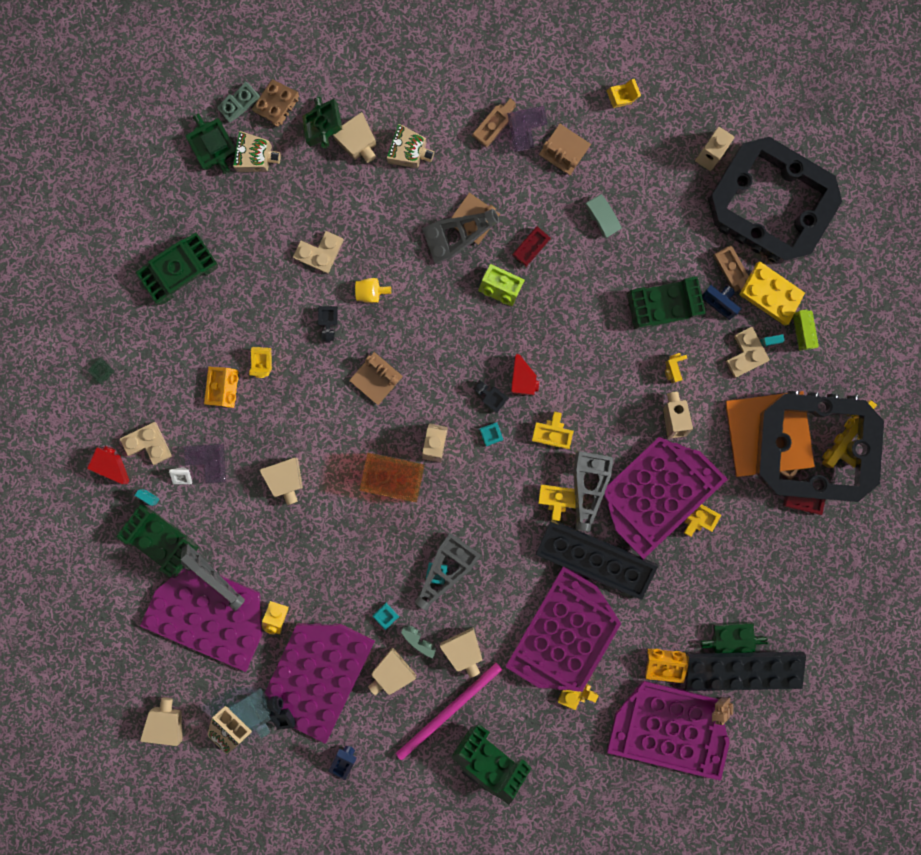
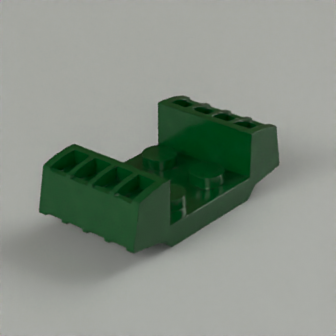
M197 232L148 261L146 265L135 273L155 303L163 305L174 298L173 293L203 273L208 276L218 269V264Z
M698 276L646 289L641 287L626 293L634 330L687 320L706 314Z
M143 503L140 504L116 536L126 545H134L161 566L159 570L171 578H176L184 568L181 564L182 548L187 543L195 551L200 547L187 535Z
M479 724L471 726L451 758L461 766L465 773L488 792L510 805L532 768L523 759L515 763L486 738L490 732Z

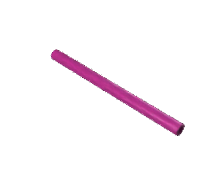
M496 662L398 750L396 752L397 757L403 760L503 669Z

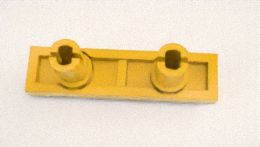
M867 401L873 409L877 406L873 401ZM851 417L844 425L846 429L842 434L839 433L833 441L835 445L824 453L822 457L824 460L821 464L827 468H833L838 460L842 459L855 468L856 459L848 455L847 447L858 433L859 417Z

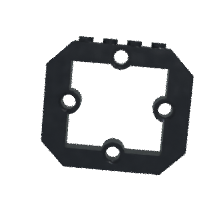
M766 137L745 142L739 147L710 195L708 202L714 225L718 227L721 233L730 234L735 237L734 240L738 243L749 245L753 252L764 254L770 262L782 264L806 258L812 254L840 207L842 198L834 174L773 138ZM758 156L780 168L781 176L785 181L793 182L798 179L822 193L812 211L807 210L795 219L794 226L798 234L791 246L766 232L762 224H753L727 209L735 194H743L752 185L753 178L748 172ZM789 167L795 168L796 174L792 173ZM737 179L744 182V187L738 185ZM803 218L809 220V226L804 224ZM751 231H755L757 233V239L751 236Z
M787 391V394L781 395L760 413L756 475L774 495L859 502L880 484L884 420L866 400H859V396L851 395L847 396L846 399L839 398L838 394H827V397H821L819 393L808 392L807 395H799V391ZM820 402L826 406L824 413L818 409ZM784 411L812 413L815 417L819 418L829 415L859 417L857 440L850 442L847 447L848 455L856 459L854 486L829 484L827 478L822 475L810 476L805 482L779 479L781 452L789 450L792 444L790 436L783 433ZM778 437L782 438L784 441V446L782 448H779L776 445V439ZM858 444H860L863 447V452L861 454H858L856 452V446ZM816 479L821 484L818 490L813 488V482Z

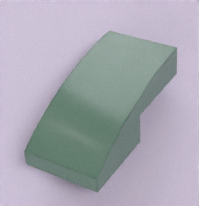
M245 82L234 95L229 94L217 108L229 122H232L250 108L260 96L248 82Z
M602 194L585 203L592 220L597 222L604 238L622 229L615 213Z
M410 625L407 628L403 627L401 633L405 639L418 651L433 659L436 648L433 647L434 644L426 640L420 642L421 633H418L419 629Z

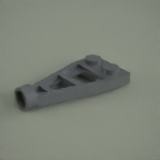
M491 209L481 214L440 220L422 228L434 263L439 264L455 257L492 226L498 224L499 217L496 211ZM475 221L478 228L477 231L467 236L464 224ZM457 227L461 239L451 246L445 231L448 228Z
M576 451L573 467L577 516L575 529L591 530V524H593L611 477L614 457ZM586 473H593L599 476V481L594 490H587L584 486V475ZM584 494L594 496L592 507L588 510L583 508Z
M449 533L437 551L420 596L414 602L427 611L436 599L473 568L481 555L452 533ZM447 556L453 558L460 565L459 569L452 575H446L441 571L442 562ZM436 574L446 580V583L438 591L430 587V583Z
M188 543L182 548L181 564L187 570L191 569L228 599L230 601L228 606L233 611H236L244 603L245 599Z

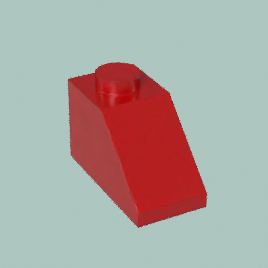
M516 354L511 393L534 396L535 392L539 391L540 381L536 380L537 375L522 356Z
M104 446V448L97 447L87 469L120 484H128L130 480L121 456L115 453L116 450L108 446Z

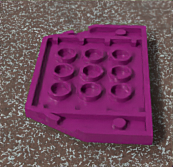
M658 437L607 485L604 495L616 532L642 559H645L728 479L700 451Z
M184 567L176 578H170L155 591L140 626L246 672L262 638L260 592L221 576L245 599L244 603L236 611H233L228 606L230 602L194 571L191 569L187 570Z
M563 567L505 667L538 688L582 692L618 631L621 622L596 585Z
M298 623L265 694L269 699L272 696H278L283 699L282 709L289 708L296 720L295 729L326 744L375 641L342 624Z
M643 680L615 713L607 753L721 781L730 742L725 724L718 725L715 724V721L712 722V713L715 711V704L719 699Z

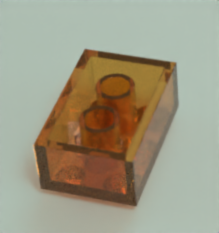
M367 452L359 491L417 503L425 464Z

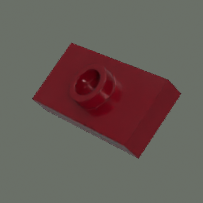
M536 226L512 256L527 268L551 240V237Z
M785 496L783 506L822 515L826 499Z

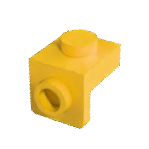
M630 79L626 84L610 87L607 90L613 108L630 105L641 96L635 79Z
M252 347L249 375L257 378L269 376L272 370L271 348Z
M678 353L669 356L670 360L665 362L667 367L665 374L667 379L671 380V383H676L683 380L677 362L687 359V355L681 356Z
M270 601L262 621V629L269 634H281L282 625L289 607Z

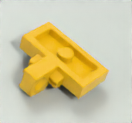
M554 411L552 421L547 420L546 424L535 423L532 441L570 449L574 431L564 429V424L560 423L562 413Z
M540 485L538 504L548 505V510H552L551 519L560 521L561 512H566V507L576 509L575 489Z
M701 504L685 520L684 523L688 524L684 534L692 537L695 530L700 531L702 527L713 532L721 515Z
M586 684L582 692L562 690L557 702L576 710L579 701L585 702V699L596 703L599 695L591 691V686Z

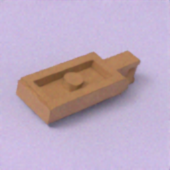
M510 98L504 106L501 104L496 106L475 130L472 137L485 148H488L513 117L511 112L516 107V103Z
M730 245L713 256L730 287L740 294L749 276L735 250Z
M722 697L715 704V711L712 713V722L715 721V724L724 725L731 717L730 715H733L734 706L733 703H730V697Z

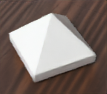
M181 467L169 471L173 484H192L188 469Z

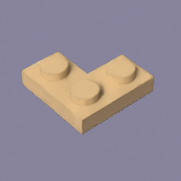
M326 231L318 248L300 241L293 258L329 274L344 239Z
M753 327L734 335L742 351L741 354L726 361L734 378L770 361Z
M156 422L120 438L128 456L146 449L153 465L172 457Z

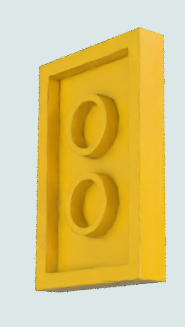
M758 262L739 295L785 326L790 323L805 292L762 262Z

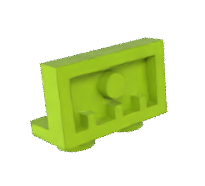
M490 264L478 291L503 304L513 306L525 280Z
M807 309L795 312L793 320L799 351L818 348L819 344L813 312L811 310L807 311Z

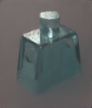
M262 687L229 707L251 731L256 730L260 738L265 737L271 732L266 725V722L270 720L269 715L271 711L267 707V699Z

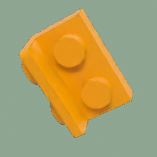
M208 366L204 404L234 408L239 371L224 367Z
M661 649L647 650L646 679L684 683L688 668L686 653Z

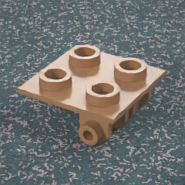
M272 79L251 110L272 121V124L276 127H279L286 119L284 114L286 116L289 115L287 110L292 111L296 102L299 101L298 92Z
M559 124L550 139L543 145L539 155L568 175H571L591 144L562 124Z
M469 192L452 218L481 214L491 209L496 210V208L492 205L488 206ZM475 221L464 224L467 236L478 229ZM489 230L473 242L479 245Z
M374 352L366 358L365 363L349 381L379 405L403 376Z

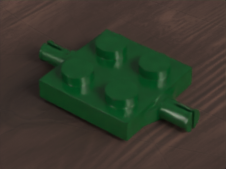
M316 97L314 98L315 107L302 116L305 139L310 147L321 142V147L327 148L329 147L328 138L342 130L339 107L334 98L326 103H322V98Z
M200 114L194 115L192 118L198 127L185 135L204 170L214 165H219L222 173L226 174V171L229 172L230 169L225 161L236 154V148L219 118L204 123Z
M753 622L713 624L714 634L712 640H701L702 649L713 648L715 653H755L756 645L768 644L767 636L755 637Z

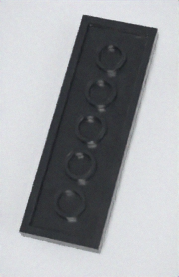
M552 519L535 554L641 600L658 568V564L642 559L640 556Z
M805 652L687 654L688 668L685 684L687 691L803 689L806 663Z

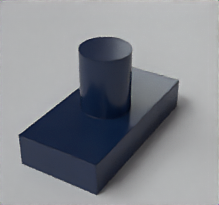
M710 285L702 293V299L728 320H731L741 310L739 306L730 300L735 293L734 289L730 286H725L719 292Z
M344 746L343 750L339 749L328 772L346 780L357 757L353 756L354 748Z

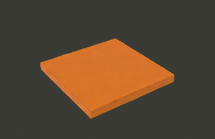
M800 391L799 395H804V391ZM784 394L725 401L736 477L756 475L760 413ZM784 411L783 433L790 436L792 444L789 450L781 452L780 471L815 467L807 413ZM778 437L776 439L777 447L782 448L784 446L782 438Z

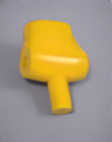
M377 278L356 281V301L378 303L380 294H391V286L380 287Z

